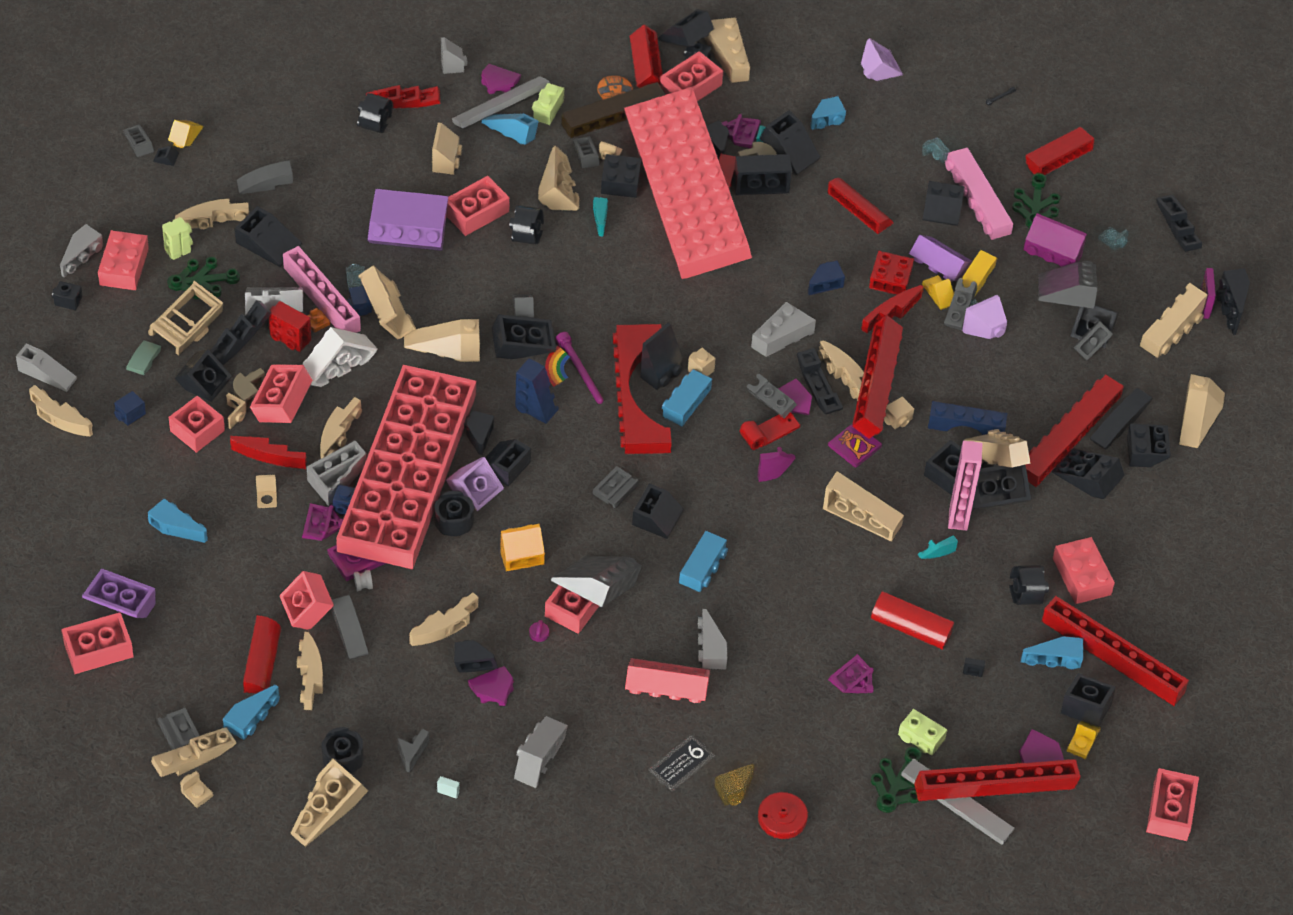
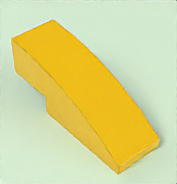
M980 250L962 278L964 287H969L975 281L977 283V294L985 284L986 278L995 268L997 258Z

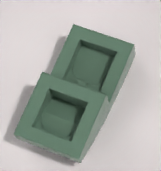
M144 340L134 352L126 370L144 375L151 368L153 359L160 353L161 346Z

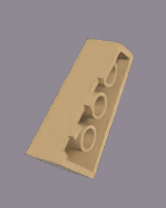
M736 18L711 20L714 30L704 39L707 45L712 47L715 58L722 65V69L731 83L749 81L750 66Z
M1191 283L1186 286L1185 294H1179L1172 308L1168 307L1160 320L1157 319L1142 336L1140 346L1157 358L1162 354H1167L1173 343L1177 344L1184 333L1188 334L1193 324H1198L1204 316L1202 313L1208 294Z
M999 429L988 431V434L964 439V441L983 443L981 463L985 461L991 465L998 464V466L1016 467L1030 463L1027 441L1020 439L1019 436H1013V434H1006V432H1000Z
M838 471L826 486L824 510L892 542L902 526L903 514Z

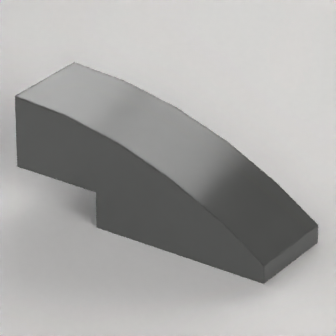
M290 160L258 168L237 179L239 194L275 190L277 185L292 184L293 173Z
M350 595L332 599L334 606L331 608L349 660L367 655L368 650Z

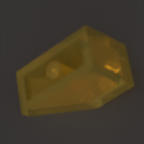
M753 764L715 777L714 787L724 806L730 804L732 806L737 805L744 799L753 778Z

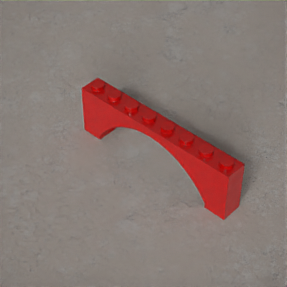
M661 324L616 325V333H613L612 336L613 344L617 345V347H614V358H618V362H615V373H619V376H616V388H620V391H617V403H621V406H618V417L622 418V421H619V431L623 433V436L620 437L621 448L625 449V454L671 453L670 427H663L643 413L636 405L629 389L630 377L636 366L642 361L643 343L661 329Z

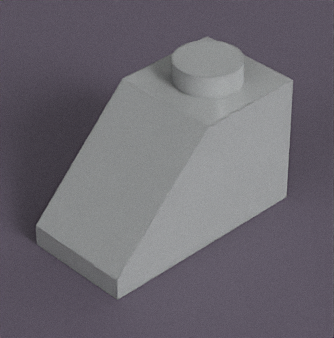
M445 37L441 38L443 74L464 72V66H467L466 55L463 56L462 48Z

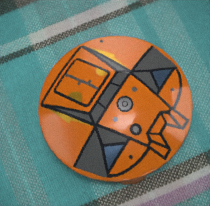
M608 76L599 82L597 90L602 100L631 91L633 88L631 83L621 76Z

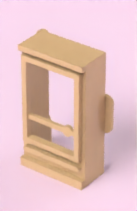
M374 265L358 275L375 313L378 315L381 326L396 339H401L413 330H416L410 315L406 314L398 297L401 296L393 280L390 281Z
M194 281L150 325L148 334L154 336L158 333L176 347V354L180 355L193 341H199L208 333V326L223 312V302ZM194 295L212 307L196 324L178 311ZM175 313L184 319L189 326H193L188 333L170 320Z

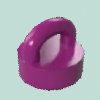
M539 620L530 626L529 636L536 642L545 641L549 636V628L542 620Z

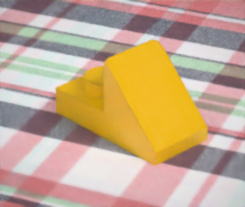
M939 275L922 282L923 287L940 310L950 307L954 292L949 279L942 281Z
M1080 721L1067 751L1086 759L1100 731V727Z

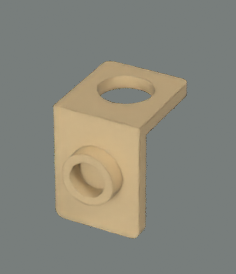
M602 141L599 144L600 159L605 160L606 154L620 156L622 152L621 148Z
M228 393L226 395L227 405L235 409L228 417V428L232 429L237 422L243 421L246 414V402ZM232 400L237 402L239 406L234 405Z
M275 475L256 476L257 507H277ZM269 495L273 500L269 504H264L261 498Z

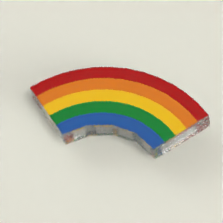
M559 346L556 347L555 352L548 355L545 363L551 384L550 387L553 390L568 381L564 368L570 361V356Z

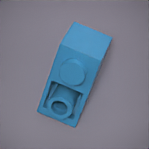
M838 96L821 100L812 115L811 129H822L825 126L839 125L845 122L846 110Z

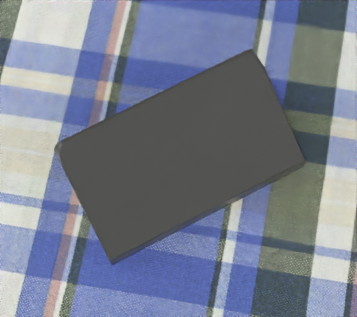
M1097 321L1073 348L1088 360L1113 333L1100 321Z

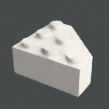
M331 327L326 331L319 344L314 347L313 352L303 362V365L313 380L311 385L322 387L329 383V379L335 376L339 378L350 372L351 367L358 364L361 366L369 362L378 349L366 335Z

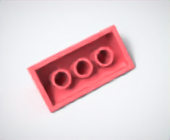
M631 658L628 665L625 689L633 694L647 692L653 697L668 695L673 700L688 698L690 702L701 703V700L705 701L710 670Z

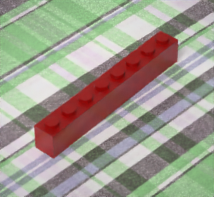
M888 315L874 324L852 427L868 439L875 434L878 435L883 430V421L886 416V407L889 402V393L892 388L891 383L902 339L903 327Z
M1105 374L1101 380L1098 379L1094 383L1090 391L1087 390L1084 393L1080 402L1077 401L1073 405L1069 414L1065 413L1061 422L1052 427L1050 434L1043 436L1039 445L1031 449L1029 452L1030 463L1025 464L1030 484L1037 487L1121 398L1124 388L1122 384Z
M1055 596L1045 607L1042 618L1044 624L1065 637L1083 638V648L1166 702L1175 706L1185 694L1189 682L1188 679L1064 600Z
M1076 759L925 770L919 771L914 785L918 801L1069 790L1076 787L1081 776Z

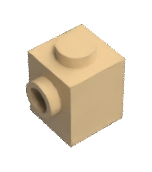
M701 348L689 356L688 371L691 372L694 369L709 376L714 372L716 358Z
M901 397L887 405L884 421L894 429L900 426L905 427L913 419L914 408Z

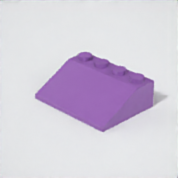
M375 189L368 233L369 243L442 250L448 196Z

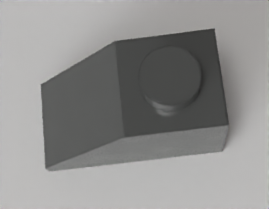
M531 294L512 295L514 316L534 318L533 296Z

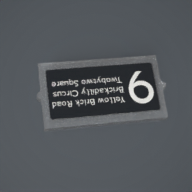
M690 735L652 766L649 772L658 779L659 783H663L673 792L712 760L715 755L705 747V744H701Z

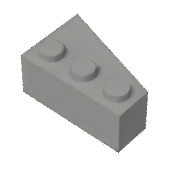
M247 287L245 291V315L256 300L261 301L269 310L279 301H282L299 312H303V287Z
M785 302L753 334L751 348L767 357L793 342L800 341L801 338L807 335L814 334L816 320L788 302Z
M353 441L307 466V481L328 506L333 502L338 484L349 486L362 472L366 462V452L356 441Z
M545 716L541 723L538 722L534 732L528 734L525 744H521L517 750L516 755L519 757L514 779L537 788L540 773L545 774L547 770L545 765L558 752L565 739L568 725Z

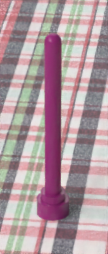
M559 333L555 338L558 346L566 350L598 404H602L604 401L603 397L571 346L572 338L569 333Z

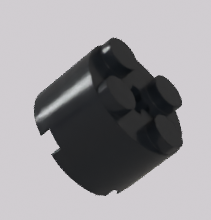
M367 93L364 102L361 101L358 106L360 117L358 118L357 126L374 132L384 133L388 126L385 123L388 117L391 118L393 112V102L390 101L391 99Z
M517 205L515 207V216L510 219L509 224L510 229H513L511 241L539 244L543 230H540L541 224H544L543 210Z
M449 491L442 494L441 498L435 502V525L440 533L448 536H460L471 530L474 522V504L469 496H464L459 491Z
M1014 566L1010 572V579H1013V585H1009L1013 603L1017 605L1043 604L1045 593L1049 591V584L1044 578V566Z
M338 727L330 730L322 741V760L324 766L326 767L334 759L350 774L362 766L364 755L363 740L360 734L349 730L347 727Z

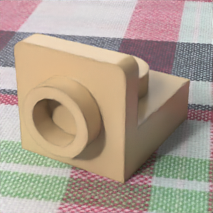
M197 771L185 776L180 783L181 792L196 808L213 797V792L200 780Z

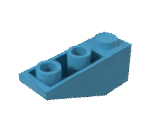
M524 113L492 114L482 120V124L488 126V128L496 130L520 144H527L535 139L539 122Z
M166 499L160 501L147 512L149 524L163 534L203 543L208 541L206 528L202 524L195 522L189 514L183 513L174 503H170Z
M1063 636L1023 649L1021 663L1031 666L1042 664L1048 667L1080 668L1083 660V638Z
M273 685L236 703L223 718L224 728L227 727L230 733L243 740L248 735L251 736L256 730L257 723L267 717L270 707L277 705L280 699L278 686Z

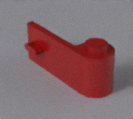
M790 412L785 418L777 415L760 425H757L755 421H746L741 425L740 434L750 448L756 450L797 430L801 426Z

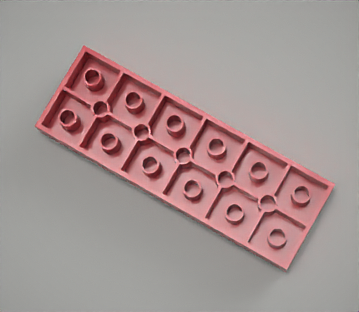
M689 87L624 108L681 278H690L752 258L747 238L693 88Z
M407 365L402 366L337 535V552L405 568H414L435 510V502L439 499L464 430L466 417L469 416L476 397L475 380Z

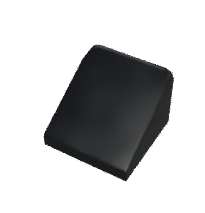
M174 146L159 148L153 162L174 166L179 152Z

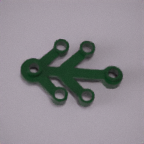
M1036 173L1032 176L1031 184L1034 187L1033 200L1025 194L1023 189L1017 188L1014 190V197L1021 199L1032 210V213L1027 211L1023 207V203L1019 201L1014 202L1012 206L1013 211L1019 212L1026 219L1025 224L1028 228H1031L1035 215L1039 214L1040 210L1060 202V195L1057 193H1052L1050 197L1040 202L1041 189L1046 184V176L1041 173ZM1052 206L1048 211L1040 215L1047 218L1057 217L1059 209Z
M208 257L206 265L196 275L188 277L199 268L198 260L190 259L187 262L188 266L179 275L175 274L168 278L167 284L174 291H186L190 287L189 285L195 281L212 295L219 297L222 294L221 287L219 285H210L208 282L226 281L228 284H236L240 280V274L236 269L231 268L226 273L207 275L212 269L217 267V259L215 257ZM196 295L193 296L194 299H200Z
M909 747L906 750L905 763L897 777L892 769V761L888 758L880 760L879 767L885 772L891 787L887 792L883 785V776L881 774L874 773L871 776V783L876 787L879 794L877 807L882 812H892L899 804L919 802L918 798H911V795L917 796L916 790L910 791L909 794L896 796L898 791L915 787L909 780L905 781L906 778L901 776V774L912 761L910 756H915V760L920 762L922 753L918 748ZM886 762L889 766L885 767L882 763ZM874 778H879L881 781L876 782ZM887 801L890 805H886L883 802Z

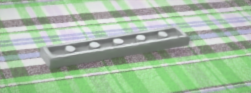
M539 76L453 117V123L463 129L540 92L550 82Z
M913 758L902 771L901 776L914 784L919 771L930 769ZM970 797L937 800L1001 845L1004 844L1015 829Z

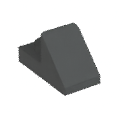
M424 729L413 737L411 743L398 738V750L404 767L409 773L429 743V732Z

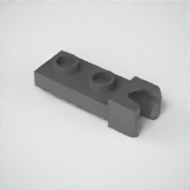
M958 279L955 293L944 321L945 326L962 331L966 308L971 306L977 291V283L975 281L965 288L963 279Z
M757 374L756 377L760 381L757 386L748 384V391L781 417L785 418L797 404L768 382L766 378Z

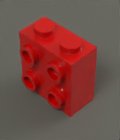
M878 251L869 288L896 295L906 291L914 259Z
M279 301L270 308L272 312L269 316L270 336L275 341L285 343L289 349L301 352L311 341L310 317Z

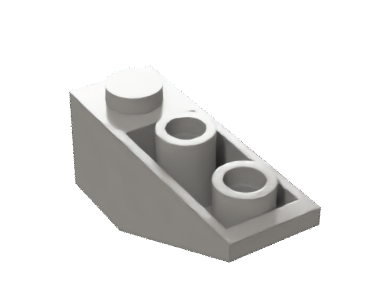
M85 224L72 235L60 264L62 277L74 273L80 264L86 263L91 255L95 252L98 253L102 249L103 240L99 232Z
M25 344L16 356L18 371L65 392L77 380V376L44 351L29 344Z
M702 609V617H698V629H702V633H698V645H702V650H698V662H702V669H726L727 642L707 609Z

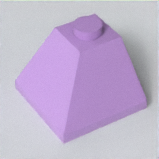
M869 38L861 62L865 76L868 79L872 78L878 81L903 75L891 51Z
M995 295L966 308L962 329L965 334L991 339L993 337H1001L1005 333L1007 319L999 296Z
M485 457L458 469L446 480L452 491L462 492L464 496H469L472 499L476 511L481 509L504 489Z

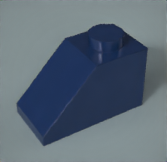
M838 261L819 265L809 281V295L844 287L845 276Z

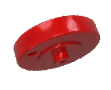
M787 792L770 794L764 798L759 806V824L772 837L779 839L793 838L799 835L807 824V807L794 794Z

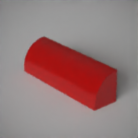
M643 25L630 35L636 84L639 88L656 82L660 85L661 76L663 75L657 33L648 26Z
M1079 127L1027 154V166L1033 174L1041 173L1046 175L1092 151L1094 138L1083 128Z
M835 178L829 182L828 194L877 234L893 224L892 219L843 179Z
M883 591L871 615L873 620L942 650L952 634L954 626L953 621Z
M264 616L256 617L243 680L244 692L257 694L270 687L281 632V626L271 618Z

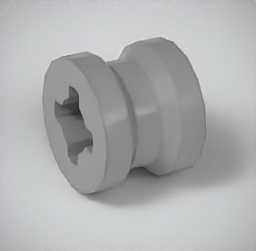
M365 570L364 573L354 572L357 592L364 588L368 590L373 589L370 570Z

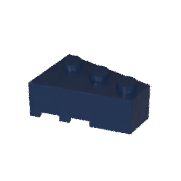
M530 358L516 372L515 407L519 412L527 413L547 424L559 408L554 405L553 399L555 396L554 393H550L549 386L551 384L545 366Z

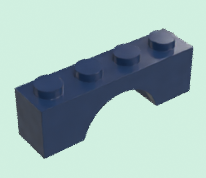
M932 401L928 429L948 431L953 427L967 426L978 430L982 435L988 434V431L994 429L1005 432L1007 413Z

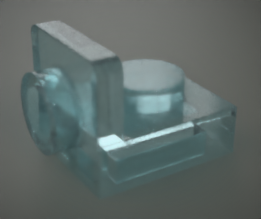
M938 137L926 141L922 148L923 156L932 153L933 157L942 164L947 161L948 153L950 152Z
M1110 226L1099 235L1098 240L1116 251L1119 247L1123 248L1127 244L1128 231L1124 230L1122 233H1119Z
M352 264L346 267L348 291L349 288L363 286L358 275L365 271L364 266Z

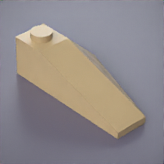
M556 146L552 148L539 186L538 199L541 204L546 205L551 210L577 211L579 209V195L576 192L573 193L572 186L576 185L569 175L572 171L568 156Z
M460 319L413 330L404 336V348L424 353L429 352L440 357L453 358L460 362L480 361L479 319Z
M1191 374L1187 387L1179 445L1198 448L1218 414L1223 409L1225 393L1208 377Z
M334 759L319 773L316 779L317 783L308 796L307 804L304 810L300 812L291 831V834L305 847L351 810L368 792L357 779Z

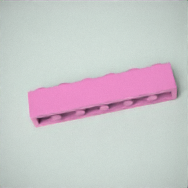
M964 148L949 152L945 162L946 168L952 172L953 180L956 184L965 186L963 196H966L970 209H974L977 221H981L985 234H988L991 240L1011 235L1013 222L969 149Z
M297 246L283 253L284 269L300 287H303V291L330 320L332 325L337 329L358 333L361 331L358 313L304 251Z
M963 441L949 508L948 529L966 531L968 529L982 462L983 443L974 441Z

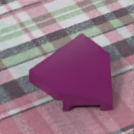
M488 64L482 71L481 83L486 85L489 94H494L496 91L508 92L511 87H514L519 82L521 74Z
M739 114L738 118L730 122H722V124L728 128V137L734 145L751 149L752 142L756 140L761 120L742 118V115Z
M797 379L778 388L797 404L791 411L792 413L809 415L812 396Z
M781 447L777 448V452L760 454L758 467L759 482L780 477L796 459L795 455L783 452Z
M310 503L302 538L322 541L340 529L343 519H340L335 513L332 505L325 507Z
M858 654L828 679L843 693L873 692V668H870Z
M505 666L468 680L469 687L477 697H480L481 703L484 704L491 701L499 703L500 706H505L507 704V697L514 690L513 677Z
M1033 729L1030 730L1028 737L1019 749L1022 763L1064 760L1059 743Z

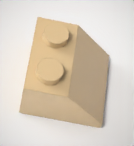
M438 123L432 148L433 172L454 175L455 169L459 168L460 158L457 157L462 154V145H459V137L444 124Z

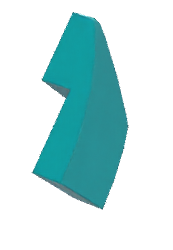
M954 535L937 544L930 540L928 549L919 552L918 556L921 559H929L950 554L956 551L958 540Z

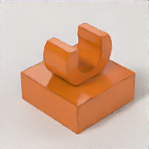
M315 308L307 315L310 317L311 329L314 333L330 325V320L320 309Z

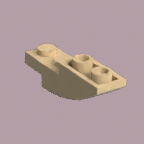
M220 199L190 207L177 214L175 219L182 218L185 223H189L191 229H207L208 227H213L214 221H243L249 214L248 203L230 204L229 199Z
M821 341L818 356L821 361H825L828 373L833 374L835 379L841 377L843 384L848 385L852 398H856L858 401L864 372L845 352L826 341Z
M36 385L29 389L30 399L36 404L37 415L43 420L73 434L89 437L93 435L91 421L80 415L75 407H71L66 402L60 406L56 400L53 401L48 396L46 391L40 390Z
M354 397L345 409L337 406L329 417L321 437V459L346 444V432L349 430L351 422L354 419H358L362 413L361 400Z
M471 593L468 597H463L459 604L454 608L448 609L445 615L439 610L435 614L429 615L425 622L411 630L410 644L416 646L432 643L446 638L470 623V613L478 608V596Z
M305 632L304 640L300 639L299 651L302 654L297 657V668H300V673L303 675V686H305V691L301 690L300 703H304V710H312L314 693L323 694V671L318 647L310 633Z
M227 727L192 738L189 745L153 756L151 762L160 777L174 772L179 776L222 755L233 747L236 741Z

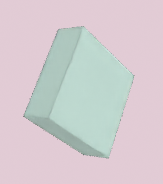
M440 776L437 782V792L457 799L459 795V782Z

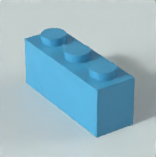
M692 369L689 375L686 374L683 377L681 385L675 387L670 399L664 401L662 405L663 417L683 426L710 392L712 378Z
M705 531L681 570L679 583L698 592H701L703 587L707 588L711 580L710 575L712 572H717L720 564L719 560L724 559L728 552V548H726L727 540Z

